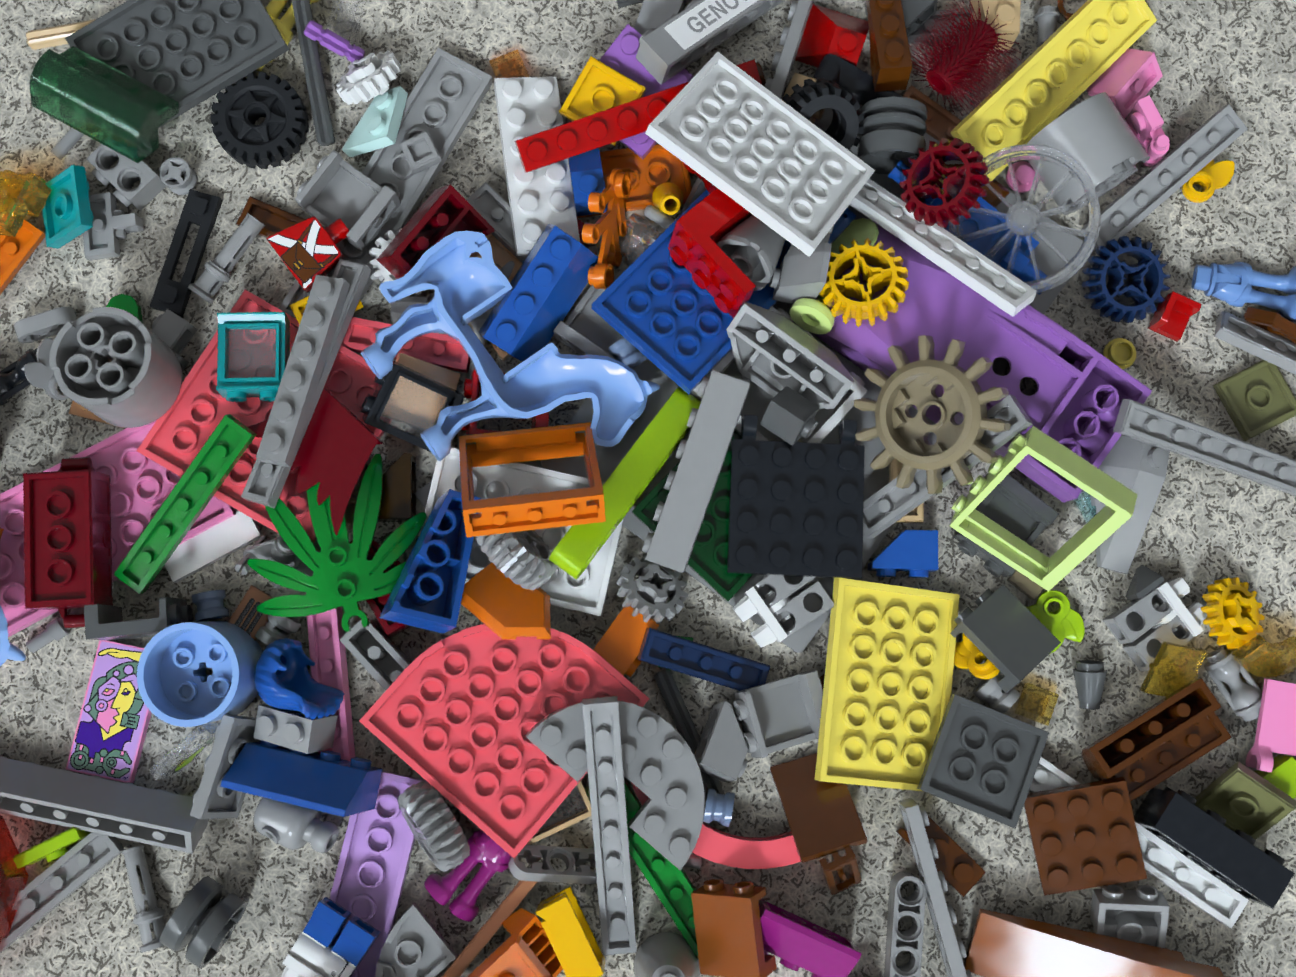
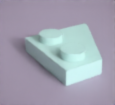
M401 86L389 89L383 95L374 97L344 144L342 151L349 157H355L395 144L408 93Z

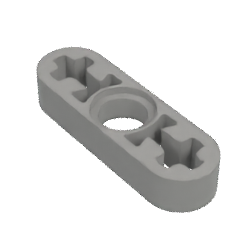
M526 845L515 859L511 857L509 860L511 874L521 881L572 884L597 883L596 869L592 872L589 866L584 865L588 861L591 867L596 868L594 849ZM522 857L526 858L528 864H532L530 868H526L525 863L520 861ZM560 858L566 864V871L559 872L553 869L550 859Z

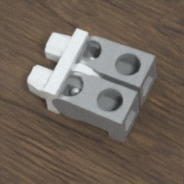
M768 575L744 593L745 597L733 607V610L742 622L756 613L763 620L764 624L750 633L760 648L776 640L781 642L834 607V602L819 581L813 583L794 598H789L791 594L816 577Z
M1182 577L1164 582L1143 598L1131 601L1117 612L1103 619V622L1120 644L1128 643L1123 649L1141 672L1153 671L1193 637L1204 631L1201 628L1203 620L1207 618V613L1201 611V607L1204 606L1196 602L1186 608L1180 600L1190 592V587Z

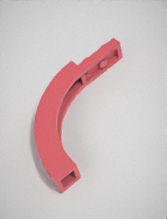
M631 782L635 794L643 805L649 797ZM704 822L692 852L714 863L743 869H770L801 862L791 831L769 837H743L722 832Z

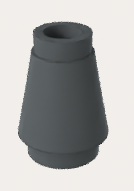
M1094 660L1076 661V668L1073 669L1079 708L1088 710L1100 709L1107 670H1104V662Z

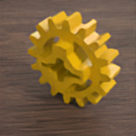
M1238 577L1215 580V584L1207 586L1209 593L1202 595L1203 600L1207 603L1206 606L1201 607V611L1207 613V618L1203 620V623L1209 624L1211 628L1209 636H1218L1217 644L1219 646L1226 645L1228 650L1252 647L1251 643L1259 641L1256 633L1264 631L1259 624L1260 620H1265V616L1259 614L1258 609L1263 605L1255 599L1257 592H1249V583H1240Z

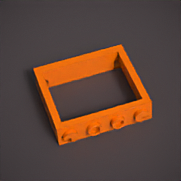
M591 422L459 436L462 510L466 537L606 522L604 493L592 428L590 429ZM577 431H585V434H584V432H583V433H575V432H577ZM474 442H476V444L467 445V449H466V443H474ZM584 455L589 488L475 500L473 467Z

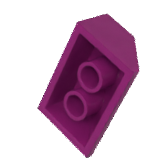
M763 899L759 900L764 954L771 953L780 957L779 963L797 972L800 967L812 972L810 977H847L860 960L862 953L851 940Z

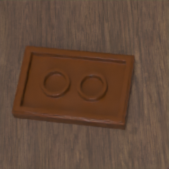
M817 753L770 767V772L801 863L830 855L837 851H843L848 846L852 848L867 843L866 834L847 784L815 780Z

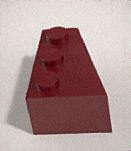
M450 184L433 191L376 260L396 279H399L414 267L425 251L453 232L468 230L480 232L487 236L496 230Z

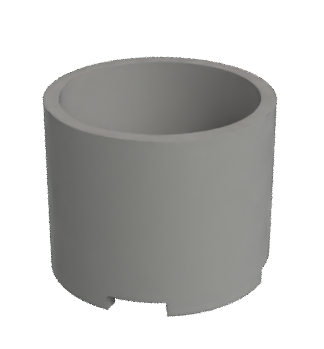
M1105 92L1082 101L1060 115L1039 131L1022 149V153L1064 215L1079 210L1082 207L1080 203L1084 201L1088 203L1097 197L1103 196L1138 171L1135 166L1137 162L1142 161L1145 163L1150 159L1138 138Z
M97 307L92 308L93 312L81 316L73 323L68 321L56 335L49 357L50 369L53 370L61 392L105 422L124 428H135L152 423L171 408L177 399L182 383L180 362L175 352L131 313L119 308Z

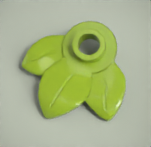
M1045 591L1038 597L1036 604L1026 607L1061 642L1051 653L1055 652L1062 645L1065 638L1075 642L1083 640L1085 632L1083 619L1078 612L1070 608L1068 598L1061 591ZM1050 602H1058L1059 609L1057 611H1048L1047 607Z

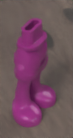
M482 830L475 831L469 837L467 842L469 844L470 856L464 859L463 863L452 869L445 876L432 873L424 881L428 893L440 905L445 906L470 871L479 862L482 863L479 871L467 887L458 893L449 904L450 912L467 922H472L479 914L480 910L476 902L485 885L497 871L504 872L509 867V860L512 857Z

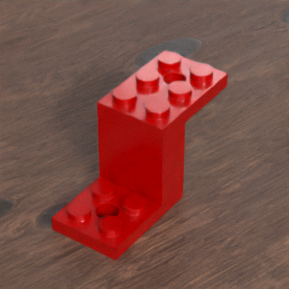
M683 162V165L690 173H695L704 182V186L710 194L676 221L668 250L672 259L678 265H683L692 274V279L701 289H706L714 297L717 307L722 312L729 313L734 319L742 305L749 301L756 285L716 243L721 237L752 214Z

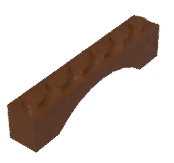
M866 0L870 37V66L874 91L906 90L912 70V61L901 0Z

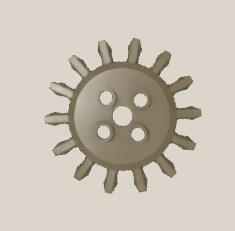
M923 335L918 337L919 361L910 363L906 352L901 346L892 345L887 350L897 371L890 377L883 371L867 368L864 373L871 382L877 384L882 389L877 401L870 398L854 400L853 407L862 411L875 412L876 426L864 428L856 433L855 436L857 441H872L880 437L885 449L875 456L870 466L874 470L887 467L894 458L903 463L897 477L896 487L909 488L914 480L917 469L926 470L928 494L942 493L943 481L941 471L942 468L947 467L952 469L956 480L961 486L969 485L974 480L964 462L965 458L971 453L980 461L986 463H995L999 458L991 448L986 447L980 441L985 429L995 433L1010 430L1011 423L1003 419H990L987 417L986 405L989 402L1003 399L1009 395V392L1004 387H992L982 392L977 380L993 364L989 358H979L974 361L967 371L958 366L966 343L962 340H951L943 361L935 360L934 341L932 336ZM938 385H942L944 388V394L941 397L935 394V389ZM912 405H915L918 410L915 417L909 414V409ZM932 405H936L941 410V419L934 425L926 419V411ZM957 412L962 413L964 418L960 425L956 424L954 420ZM931 432L935 433L937 437L933 445L928 441V435Z

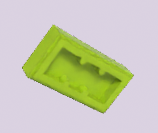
M72 827L15 855L12 859L17 869L30 866L45 858L48 863L55 861L68 852L67 847L81 841L91 832Z

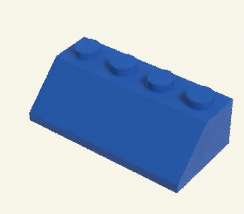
M548 224L510 282L513 287L512 290L495 305L478 333L500 349L523 362L549 343L554 335L553 330L560 321L564 320L588 283V270L591 266L597 264L598 256L557 226Z
M261 740L246 743L223 777L220 787L347 817L375 809L383 769L371 766L372 761L364 758L354 757L351 758V761L340 759L341 753L326 750L321 751L320 754L314 752L306 754Z

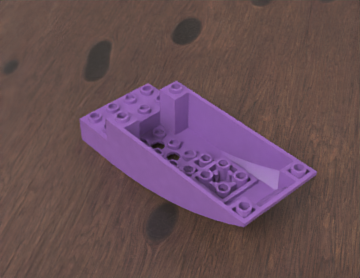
M876 223L879 234L874 246L881 240L884 243V250L893 247L895 250L894 257L901 256L903 259L902 267L908 269L906 280L909 282V287L904 292L906 294L905 301L897 303L898 311L896 314L887 311L888 319L886 321L881 320L878 316L875 317V324L873 326L868 323V319L862 320L860 327L856 326L854 318L845 324L842 320L843 314L835 317L834 325L830 332L826 334H812L864 372H866L867 368L883 371L888 377L897 371V368L890 359L887 348L892 345L901 346L906 352L910 363L919 361L918 337L923 335L933 337L934 358L943 361L952 339L966 342L964 352L958 363V366L966 371L974 361L981 357H987L992 362L998 357L1004 358L1010 364L1009 373L1005 376H999L994 373L991 365L989 370L977 380L982 392L992 387L1007 388L1009 394L1016 397L1033 423L1021 432V435L1024 436L1032 426H1035L1099 468L1122 435L1113 432L1122 400L1131 399L1144 404L1152 390L1030 305H1027L1012 317ZM867 264L868 266L873 268L877 267L871 264ZM854 266L845 270L838 279L843 278V275L850 273L854 269ZM860 273V284H863L864 290L867 292V281L863 280ZM889 285L884 286L883 290L874 293L872 300L881 296L888 289ZM847 297L848 299L860 302V300H858L855 297ZM1025 377H1030L1037 383V391L1032 396H1027L1020 391L1019 383ZM938 385L935 389V394L938 397L944 394L942 385ZM1001 400L987 403V411ZM932 405L927 409L926 417L937 424L941 419V410L936 405ZM957 412L954 420L956 424L960 425L964 418L962 413ZM1013 439L997 449L995 453L1004 457L1009 452L1008 447ZM1027 454L1015 466L1016 469L1063 503L1077 499L1083 489L1030 454Z

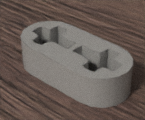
M59 307L19 320L14 324V329L19 342L32 343L58 334L68 321L73 323L77 320L74 308Z

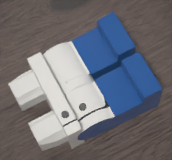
M325 897L318 902L312 912L313 915L282 963L286 967L281 977H351L381 933L362 919L354 916L348 921L337 942L332 946L352 913L328 897Z

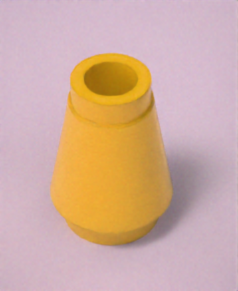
M662 183L655 188L652 194V203L661 212L673 215L679 211L683 203V193L674 183ZM668 199L675 200L670 206L665 204Z

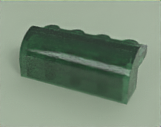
M74 46L61 54L51 49L47 50L35 64L30 78V96L33 107L136 163H139L159 148L158 127L179 113V102Z

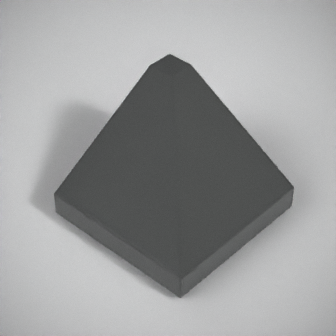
M1141 565L1136 569L1125 597L1130 601L1141 599L1163 584L1165 579L1160 574Z

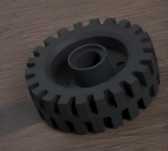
M252 72L247 75V79L243 80L242 78L235 85L225 87V93L218 92L216 98L219 102H213L211 109L214 114H210L213 124L212 130L222 148L238 163L246 164L254 169L256 166L260 169H268V165L273 167L280 166V161L282 160L288 162L292 159L290 157L292 153L297 155L301 150L299 145L300 143H305L307 139L305 133L309 131L307 123L309 121L308 113L302 99L286 80H281L279 76L271 74L269 77L266 72H259L258 77H256ZM266 117L262 124L255 125L257 119Z

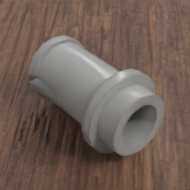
M1055 6L1040 7L1038 13L1035 14L1034 20L1038 22L1036 47H1040L1056 31L1060 13L1057 12Z

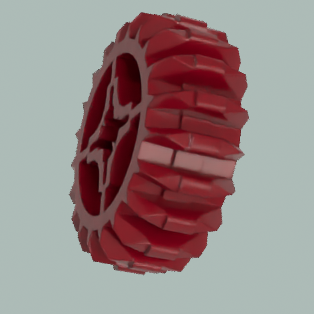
M942 137L938 145L935 141L929 140V149L927 151L923 148H918L920 156L917 159L908 158L912 166L910 169L902 170L903 175L907 179L899 183L900 187L905 191L900 196L907 203L905 206L906 210L909 213L914 212V218L919 222L924 219L926 225L931 227L937 223L941 228H946L949 221L953 225H959L961 215L965 218H971L968 210L972 206L976 209L980 208V203L976 201L978 197L987 196V192L981 187L990 183L989 178L984 175L989 170L988 166L982 162L983 155L979 151H975V147L970 143L966 142L964 144L958 138H954L951 142L948 138ZM961 161L964 163V166L949 168L945 165V162ZM930 197L932 199L940 198L943 201V205H927L925 199Z

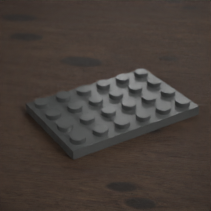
M128 0L65 38L121 139L128 146L290 50L261 0Z

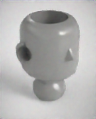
M262 797L257 805L253 817L256 831L273 840L276 844L278 843L290 850L302 848L309 842L312 849L316 852L326 853L333 847L339 835V828L335 823L320 820L321 811Z

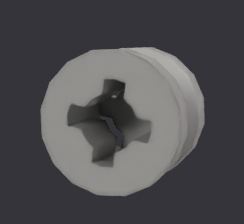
M179 157L169 158L161 164L159 169L161 181L177 195H186L190 189L194 190L197 185L198 177L196 172L184 159Z

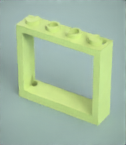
M1032 426L1024 436L1019 433L1012 440L1008 447L1009 452L1004 457L998 455L999 458L995 463H991L988 469L989 473L985 477L979 475L969 489L970 493L966 497L964 495L958 497L951 508L955 513L949 526L1049 591L1133 516L1138 494L1035 426ZM1027 454H1030L1106 505L1050 558L975 509Z

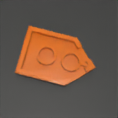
M493 562L465 583L461 604L501 639H516V637L551 639L550 595L540 587L530 590L514 584L509 577L506 578L504 573L496 569Z

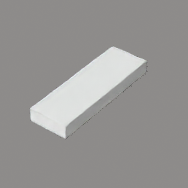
M238 511L231 518L178 545L166 562L165 567L172 581L177 583L258 540L263 535L254 519Z

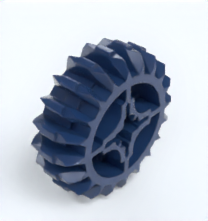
M1122 236L1119 237L1118 241L1115 239L1108 240L1106 247L1098 246L1095 249L1097 256H1089L1087 261L1092 265V268H1084L1082 271L1085 275L1089 276V280L1083 281L1081 285L1090 288V292H1087L1084 298H1094L1090 308L1092 310L1101 308L1100 317L1108 318L1110 316L1112 322L1123 320L1124 323H1132L1134 318L1136 320L1145 319L1146 312L1149 314L1157 311L1155 303L1160 304L1165 301L1160 292L1170 289L1169 286L1163 284V281L1170 278L1171 274L1163 273L1162 268L1166 267L1169 262L1158 260L1162 251L1159 249L1151 251L1152 242L1142 243L1140 237H1132L1130 240L1129 237ZM1126 254L1132 256L1138 262L1128 266L1125 262H1120L1117 256ZM1106 273L1108 274V278H1109V281H1108V284H1107V285H1106ZM1124 274H1129L1128 280L1126 281L1128 282V285L1123 286V279H1127L1124 278ZM1124 294L1127 298L1131 297L1134 303L1125 306L1113 298Z

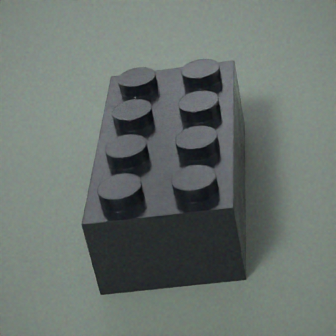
M1165 787L1164 790L1150 789L1134 815L1135 822L1248 900L1272 909L1275 907L1295 874L1283 866L1285 860L1268 849L1262 851L1255 847L1256 840L1239 829H1236L1234 832L1226 827V820L1219 814L1209 809L1205 812L1195 806L1197 800L1188 793L1179 789L1176 792L1168 787Z

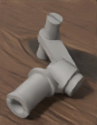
M260 536L253 546H248L244 550L243 558L235 565L237 573L241 571L240 575H246L251 569L247 563L249 559L267 560L273 558L274 561L295 568L309 577L313 576V571L295 555L281 536L272 540L269 538L265 540L266 536Z

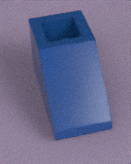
M904 530L900 532L868 563V571H876V577H896V571L909 572L910 578H929V572L938 570V530Z

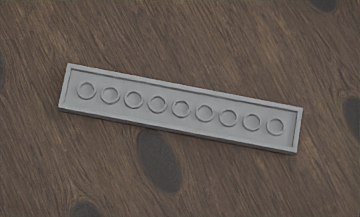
M438 47L406 100L396 143L375 150L362 172L381 187L386 185L396 192L401 204L364 252H361L344 239L336 244L344 256L343 260L367 265L370 260L375 259L368 254L372 247L378 248L374 242L379 237L385 239L384 234L389 230L396 236L397 231L407 224L494 82L491 75ZM428 130L442 162L414 174L399 143ZM336 266L326 276L332 277ZM370 268L371 273L364 287L360 300L363 299L364 295L366 294L367 290L373 282L370 276L373 273H375V268ZM296 280L279 309L296 318L289 305L309 296L311 291L308 293L304 291Z

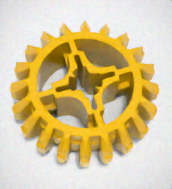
M868 237L864 241V245H858V242L853 239L851 248H847L841 243L839 246L840 254L831 252L826 284L819 295L824 297L823 304L832 308V316L837 317L843 314L842 320L845 324L854 318L858 327L861 326L864 319H868V323L873 326L875 324V317L878 316L881 320L886 321L888 319L887 311L896 314L898 311L897 303L905 301L906 294L904 292L909 287V282L906 280L908 269L902 267L903 259L901 256L894 257L895 250L893 247L884 250V243L881 240L875 246H871V241ZM867 264H871L877 267L873 268L868 266ZM854 266V269L850 273L843 275V278L838 279L845 270ZM860 273L863 280L867 281V292H865L863 284H860ZM889 285L888 289L881 296L872 300L874 293L883 290L884 286ZM847 297H855L858 300H860V302L848 299Z

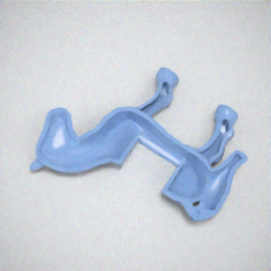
M468 230L453 232L425 251L414 267L403 277L380 284V291L389 303L397 302L414 293L428 289H434L435 294L428 304L409 305L396 323L390 327L378 330L375 334V343L361 351L362 357L378 379H382L392 370L393 359L399 350L408 341L420 335L445 333L460 342L472 360L481 383L482 396L466 404L444 408L439 412L437 424L420 433L428 449L439 461L450 454L451 443L456 434L464 426L472 422L491 418L527 419L547 413L566 401L591 398L593 417L590 429L592 428L594 443L603 447H613L621 441L629 427L641 416L646 407L648 395L660 389V385L657 383L639 379L635 370L609 356L561 354L552 342L504 375L468 324L501 301L513 287L501 270L495 266L492 247L485 234ZM475 252H478L481 255L482 259L479 257H470V255Z

